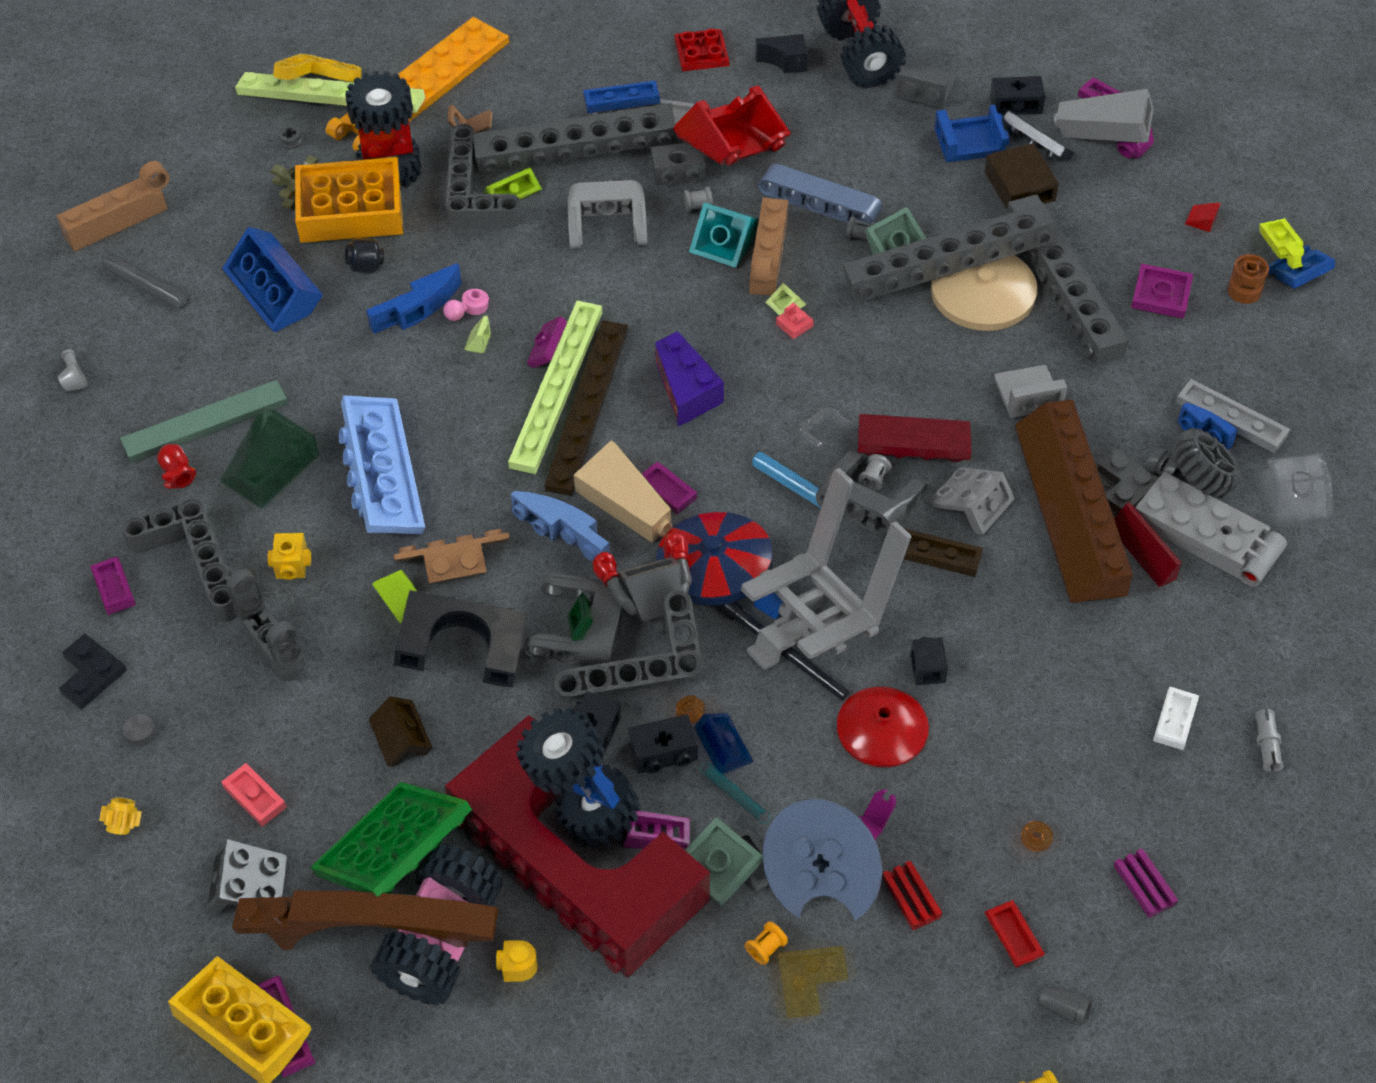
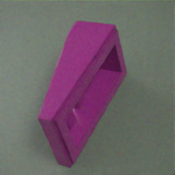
M635 811L638 815L637 822L630 821L632 830L629 833L623 831L622 847L644 849L660 834L661 826H666V834L683 849L690 845V818ZM635 826H640V832L635 831ZM648 826H653V834L647 833ZM673 827H679V838L673 837Z

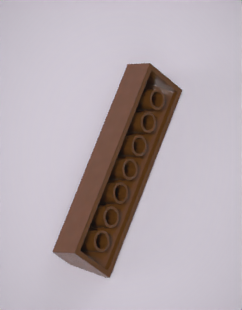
M1072 399L1046 402L1016 423L1015 429L1070 603L1128 596L1133 573L1074 401Z

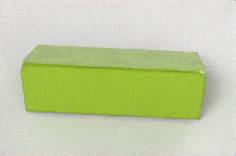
M531 167L487 186L484 194H514L521 200L541 191L542 188Z
M399 570L375 581L372 585L401 624L409 590L417 591V589L406 574Z

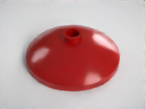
M876 686L854 693L844 702L837 717V734L844 749L858 761L874 767H895L911 761L925 746L929 732L928 719L919 702L909 694L891 687ZM880 714H885L889 717L883 718L880 716Z

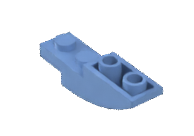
M521 491L511 493L513 514L519 520H526L530 523L538 535H545L552 541L561 535L567 544H574L581 549L583 555L590 561H593L596 555L601 552L610 553L609 542L597 534L596 520L585 512L563 501L545 495Z

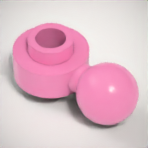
M480 289L467 290L462 296V302L450 300L444 305L443 312L445 317L451 321H458L463 317L464 312L472 315L483 314L488 309V294Z

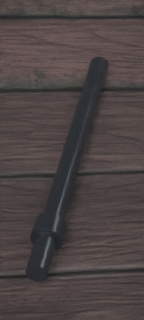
M736 601L717 605L723 609L722 613L731 620L736 619L757 636L759 630L765 628L743 611V606ZM790 647L782 651L781 655L843 701L848 696L849 690L795 649Z

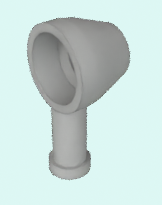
M70 349L63 351L61 357L67 367L58 375V380L63 389L68 392L88 387L86 378L76 361L75 352Z

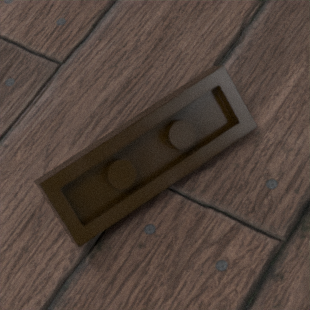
M904 528L911 535V540L904 556L905 560L976 577L983 553L982 547Z

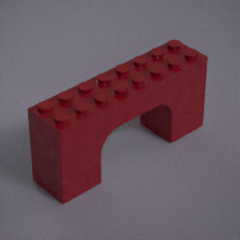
M528 715L445 785L446 795L466 800L472 809L464 817L463 823L457 828L459 830L465 828L471 834V840L479 849L483 850L486 848L491 852L494 862L503 870L508 868L514 874V879L524 890L530 888L536 894L537 901L544 909L554 910L559 915L560 923L567 930L572 931L574 929L582 936L581 941L591 952L597 950L604 956V962L614 973L620 971L628 978L710 901V872L663 831L631 861L621 867L598 869L584 862L538 820L540 814L555 802L556 797L561 796L562 793L554 794L551 789L549 793H546L540 787L537 788L519 764L520 761L516 754L517 751H520L517 747L518 740H524L522 732L524 729L531 730L530 722L534 720L533 717Z

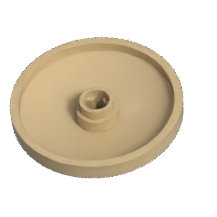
M1012 255L931 280V296L938 310L958 325L974 330H1000L1011 327L1028 316L1036 301L1037 282L1028 265L1017 256Z

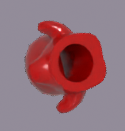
M164 445L158 452L157 461L160 468L165 472L162 474V479L166 481L164 483L165 488L178 489L188 486L194 481L197 474L196 470L189 466V460L179 445Z

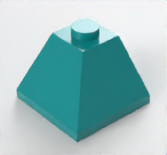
M704 202L689 253L737 268L754 240L759 218Z

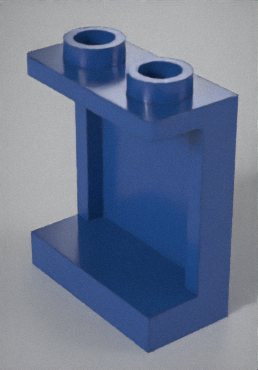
M989 105V112L986 116L949 120L946 110L936 111L934 129L946 163L986 158L988 154L1004 151L1006 146L1009 145V133L1007 130L1004 131L1001 113L998 114L995 105Z

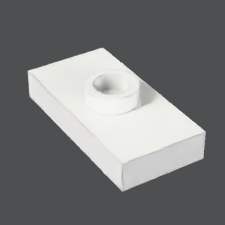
M1169 686L1154 735V742L1180 750L1184 749L1199 695Z

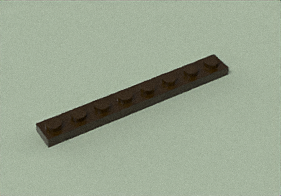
M601 321L544 485L546 492L567 496L573 495L575 489L574 474L583 466L628 333V325Z

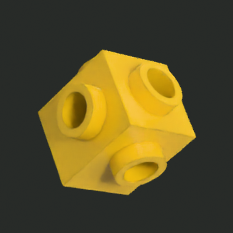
M304 533L274 534L273 550H268L267 559L269 568L273 567L276 579L293 580L295 578H305L306 567L311 566V550L307 548Z

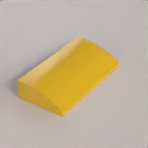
M218 956L168 1001L175 1018L259 1083H271L291 1061L312 1030L311 1025Z

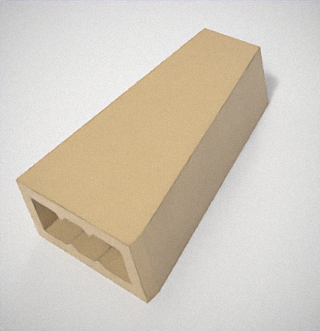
M613 441L606 444L574 474L575 492L650 542L654 543L660 536L664 537L671 529L670 507Z

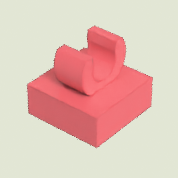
M795 303L786 307L784 313L776 317V325L793 339L812 328L814 320Z

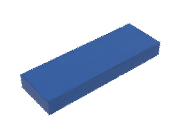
M656 80L583 90L587 114L660 104Z

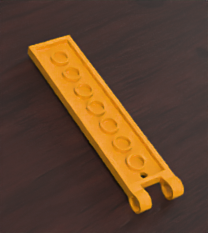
M472 17L398 74L400 79L404 78L410 88L424 89L425 99L417 113L412 112V118H408L409 122L509 43V36ZM348 113L340 119L337 117L332 118L326 126V134L337 141L344 138L350 131L358 134V129L355 128V124L352 125ZM359 134L353 142V150L355 152L359 150Z

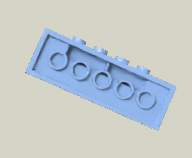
M343 395L341 406L345 425L339 430V443L345 444L346 447L343 452V464L350 467L347 475L348 487H354L351 500L352 508L358 509L359 517H364L367 533L423 534L425 524L397 399Z

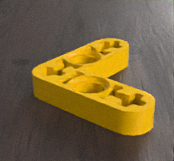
M297 54L275 62L273 76L278 79L293 80L309 73L354 82V79L357 77L361 79L362 68L309 54Z

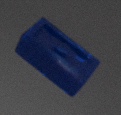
M728 713L702 715L694 729L720 775L753 762Z

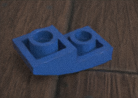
M1189 403L1182 405L1178 423L1184 431L1190 428H1198L1203 432H1208L1210 436L1216 437L1221 444H1224L1227 450L1233 446L1238 431L1235 427L1204 408Z

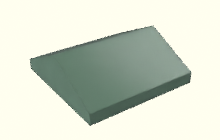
M908 207L865 230L873 255L926 239Z

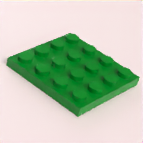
M399 782L310 868L317 877L354 891L372 892L377 897L381 893L390 894L395 889V885L406 874L411 873L417 868L419 861L428 852L435 850L452 829L457 828L463 823L464 817L472 809L464 799Z

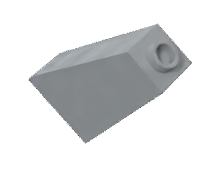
M1148 89L1059 102L1058 112L1054 114L1055 127L1060 129L1064 138L1148 142L1154 107Z

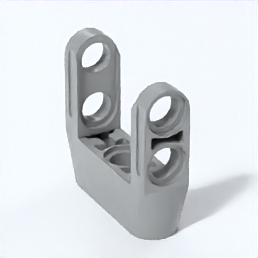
M633 180L584 182L572 185L569 188L568 194L570 249H580V244H583L582 216L622 214L633 215L634 242H637V246H647L645 197L642 185Z

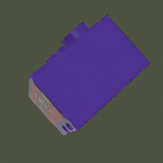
M678 331L655 342L656 365L664 388H666L671 407H673L678 427L724 403L723 380Z

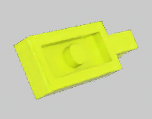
M1285 218L1259 224V232L1279 259L1286 258L1287 264L1292 269L1303 267V241Z

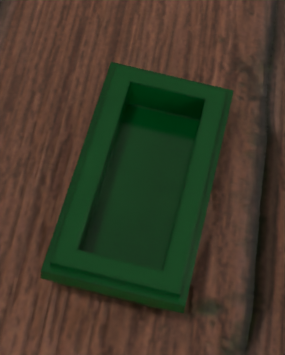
M583 592L579 594L567 614L570 635L573 641L582 640L594 622L590 601Z

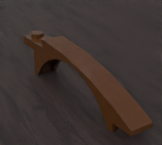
M294 891L293 897L239 898L232 929L237 934L268 933L282 950H292L298 940L312 932L340 926L394 928L433 937L455 947H466L467 941H494L498 909L493 906L403 894L381 893L377 897L372 892Z

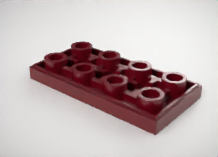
M859 414L857 452L868 456L872 454L892 455L896 458H904L906 456L920 457L925 460L940 458L949 459L953 462L971 460L970 421Z

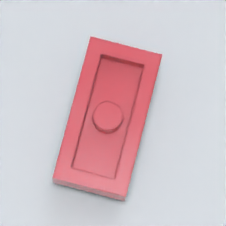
M247 763L221 782L223 788L261 827L287 808L285 801Z

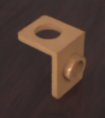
M451 105L448 109L447 122L453 128L457 125L454 120V116H456L459 124L471 125L474 133H480L491 128L493 113L491 110H487L466 120Z

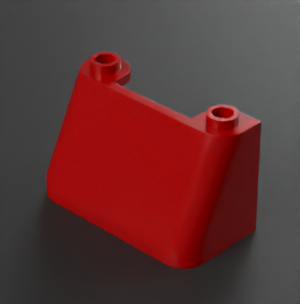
M759 85L751 87L744 99L737 96L730 104L710 109L705 100L698 101L673 127L678 138L720 165L726 164L727 166L734 164L740 159L771 149L773 152L778 151L786 144L785 140L791 135V132Z

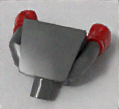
M671 532L665 538L663 546L665 559L618 573L616 561L613 555L608 552L597 554L592 562L594 574L609 588L615 601L630 615H637L642 621L651 619L655 632L666 631L662 607L664 597L674 590H683L688 593L692 583L688 566V542L685 536L678 532ZM678 595L672 596L669 601L670 608L675 612L680 611L684 599Z

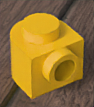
M521 940L504 941L503 950H497L496 968L497 970H502L504 982L527 981L535 975L538 968L537 956L534 947L530 943Z

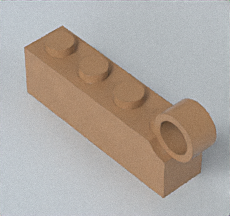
M151 161L146 163L140 169V178L56 215L63 237L74 252L167 210L161 189L168 184L170 175L160 162Z
M763 198L751 263L749 294L772 296L777 290L788 222L789 200Z

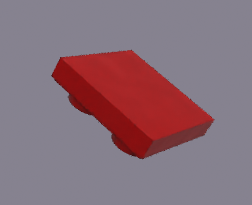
M707 29L697 32L686 31L674 34L682 72L729 66V57L721 29Z

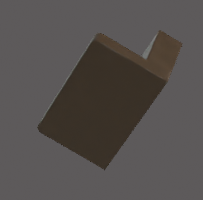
M389 696L370 716L369 722L387 766L394 767L407 753L427 755L433 749L413 700Z

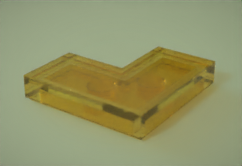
M843 946L778 953L777 958L787 1019L820 1015L816 984L848 980Z

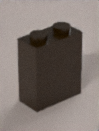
M1034 143L987 155L984 173L1006 209L1008 208V202L1037 195L1044 204L1056 201L1059 183Z

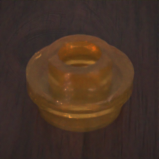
M694 695L685 696L676 704V717L688 714L690 722L695 723L705 713L706 706L701 699Z
M1032 821L1022 828L1021 841L1029 850L1034 852L1044 851L1052 844L1053 833L1045 823ZM1038 832L1042 834V837H1034L1032 833Z

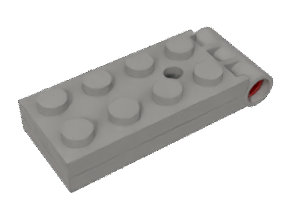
M1166 472L1162 473L1135 508L1158 536L1231 574L1251 587H1257L1287 547V541L1281 534L1273 531L1269 532L1270 526L1210 495H1205L1201 490Z

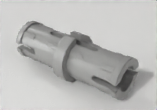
M1262 709L1255 713V719L1259 733L1256 741L1257 746L1261 747L1263 770L1271 771L1270 765L1273 764L1274 772H1278L1284 768L1280 752V745L1282 744L1281 735L1277 733L1275 712L1268 709V717H1266L1265 709Z

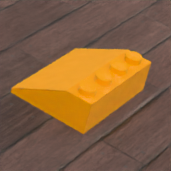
M398 157L295 165V222L300 243L404 234Z

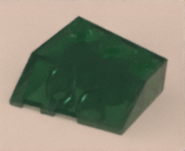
M275 410L260 413L256 416L222 475L220 482L262 509L319 456L315 435Z

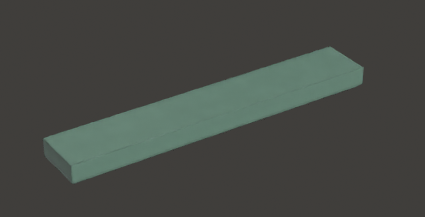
M278 380L121 437L120 439L130 463L157 454L164 445L187 443L288 405V402Z

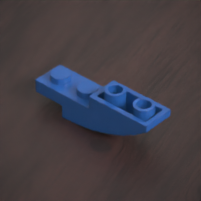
M458 263L411 282L410 292L367 309L369 327L375 334L396 324H399L401 329L405 330L440 309L462 284Z

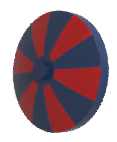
M729 512L703 513L683 520L666 533L658 546L656 561L665 559L663 552L664 541L671 532H678L685 536L688 542V566L692 578L688 594L691 597L692 603L700 605H722L747 597L741 591L742 584L760 576V573L768 569L771 570L773 565L772 544L765 530L753 520Z

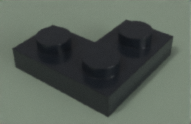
M84 633L62 652L64 658L79 669V671L65 682L59 690L62 695L82 710L126 672L127 669L125 664Z

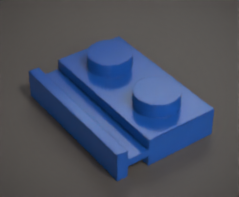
M1306 245L1303 247V267L1292 269L1287 264L1286 258L1278 259L1268 264V273L1270 275L1275 274L1276 279L1295 289L1334 269L1335 259L1317 249L1312 251L1310 246Z

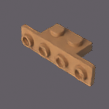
M501 529L484 532L485 537L474 539L473 535L457 537L456 543L445 544L444 540L427 543L428 548L416 550V546L402 547L398 549V554H394V560L396 563L424 557L429 584L483 574L487 571L482 546L509 541V533H502Z

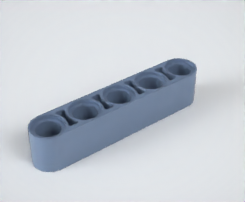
M780 164L770 165L758 184V188L763 195L775 199L789 200L788 203L846 223H849L851 216L856 217L860 221L875 222L883 208L881 201L873 195Z

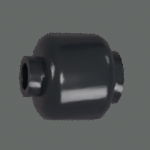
M354 238L350 244H346L345 264L349 265L353 272L373 273L377 270L378 264H383L384 249H379V244L375 239Z

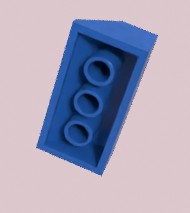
M247 227L222 267L273 332H277L310 315L323 296L320 290L270 232Z

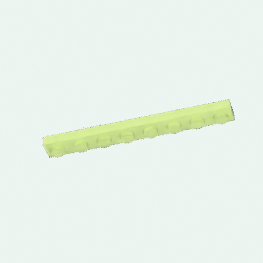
M245 72L235 88L237 95L347 106L345 93L346 90L348 91V85L352 82L300 77L293 80L275 78L273 74ZM410 88L413 104L412 112L417 113L425 99L424 89Z
M576 301L508 461L509 469L536 474L601 318V305Z

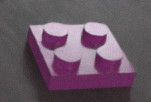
M1141 263L1131 308L1184 319L1194 274Z

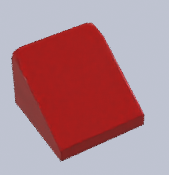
M1221 203L1193 205L1185 225L1210 232L1218 216Z

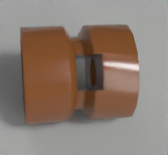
M1245 254L1238 257L1234 263L1227 287L1229 296L1242 304H1251L1258 301L1269 272L1268 263L1260 256L1254 254Z

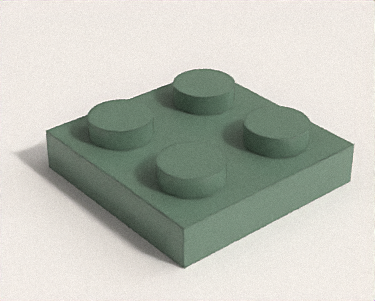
M717 817L685 850L710 872L709 895L719 906H722L763 862V855Z

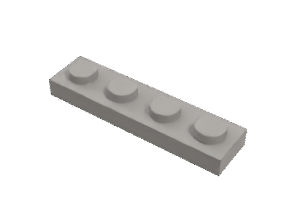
M1190 379L1177 396V404L1181 406L1185 403L1193 404L1216 414L1238 430L1237 435L1274 454L1287 438L1290 431L1289 428L1193 379Z

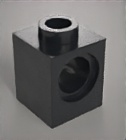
M922 637L912 640L910 658L916 686L946 683L948 663L942 637Z

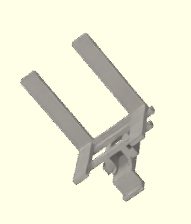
M840 468L833 470L807 552L793 557L791 561L772 570L768 569L760 573V576L742 584L741 591L751 601H757L774 592L784 602L780 605L778 611L782 617L775 620L773 624L759 630L756 643L747 649V653L764 670L778 664L782 651L795 644L809 659H812L829 649L838 655L846 650L847 646L843 642L862 632L869 638L879 632L878 626L911 540V535L898 522L895 521L890 524L862 601L827 567V562L854 484L853 480ZM807 576L816 587L796 596L787 585ZM828 598L835 604V606L817 615L814 613L826 606Z

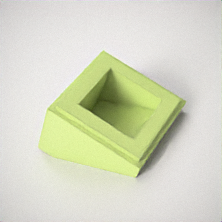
M784 283L765 302L779 316L792 303H795L799 308L806 305Z
M483 316L471 330L465 350L479 353L485 352L491 335L488 316Z

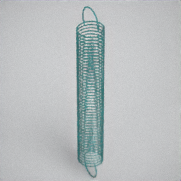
M710 766V767L712 768L711 770H712L715 774H716V773H718V774L720 773V772H719L717 769H715L713 766ZM706 772L708 778H709L713 783H715V782L712 780V778L708 775V773ZM719 774L720 780L726 781L731 786L730 789L736 790L743 799L751 801V798L748 795L745 796L744 792L724 775L722 777ZM716 781L715 784H716L719 788H721V786H720V785L718 784V782ZM738 799V801H739L738 803H739L744 809H746V808L743 806V804L740 802V800ZM752 801L749 802L751 806L759 808V813H765L766 810L755 801L754 803Z

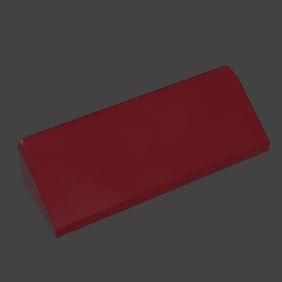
M1130 502L1126 503L1114 518L1122 544L1157 586L1163 587L1177 580L1182 562Z

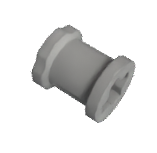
M705 187L704 190L683 191L687 213L692 212L693 209L702 208L704 202L713 204L710 187Z
M872 454L867 460L868 466L865 472L860 473L858 477V483L878 492L882 487L884 475L890 472L892 465L886 457Z

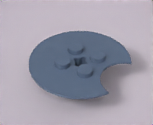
M802 800L782 810L774 818L767 830L763 844V865L766 878L779 902L794 916L800 918L805 904L812 898L819 896L836 898L846 905L855 921L863 916L873 905L880 890L882 880L881 857L871 832L853 812L840 804L828 800Z

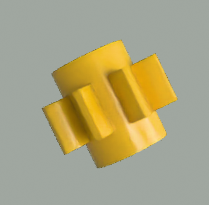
M115 797L111 799V803H108L107 806L101 807L99 821L104 822L107 832L126 835L130 833V829H134V826H139L142 811L137 810L134 800Z

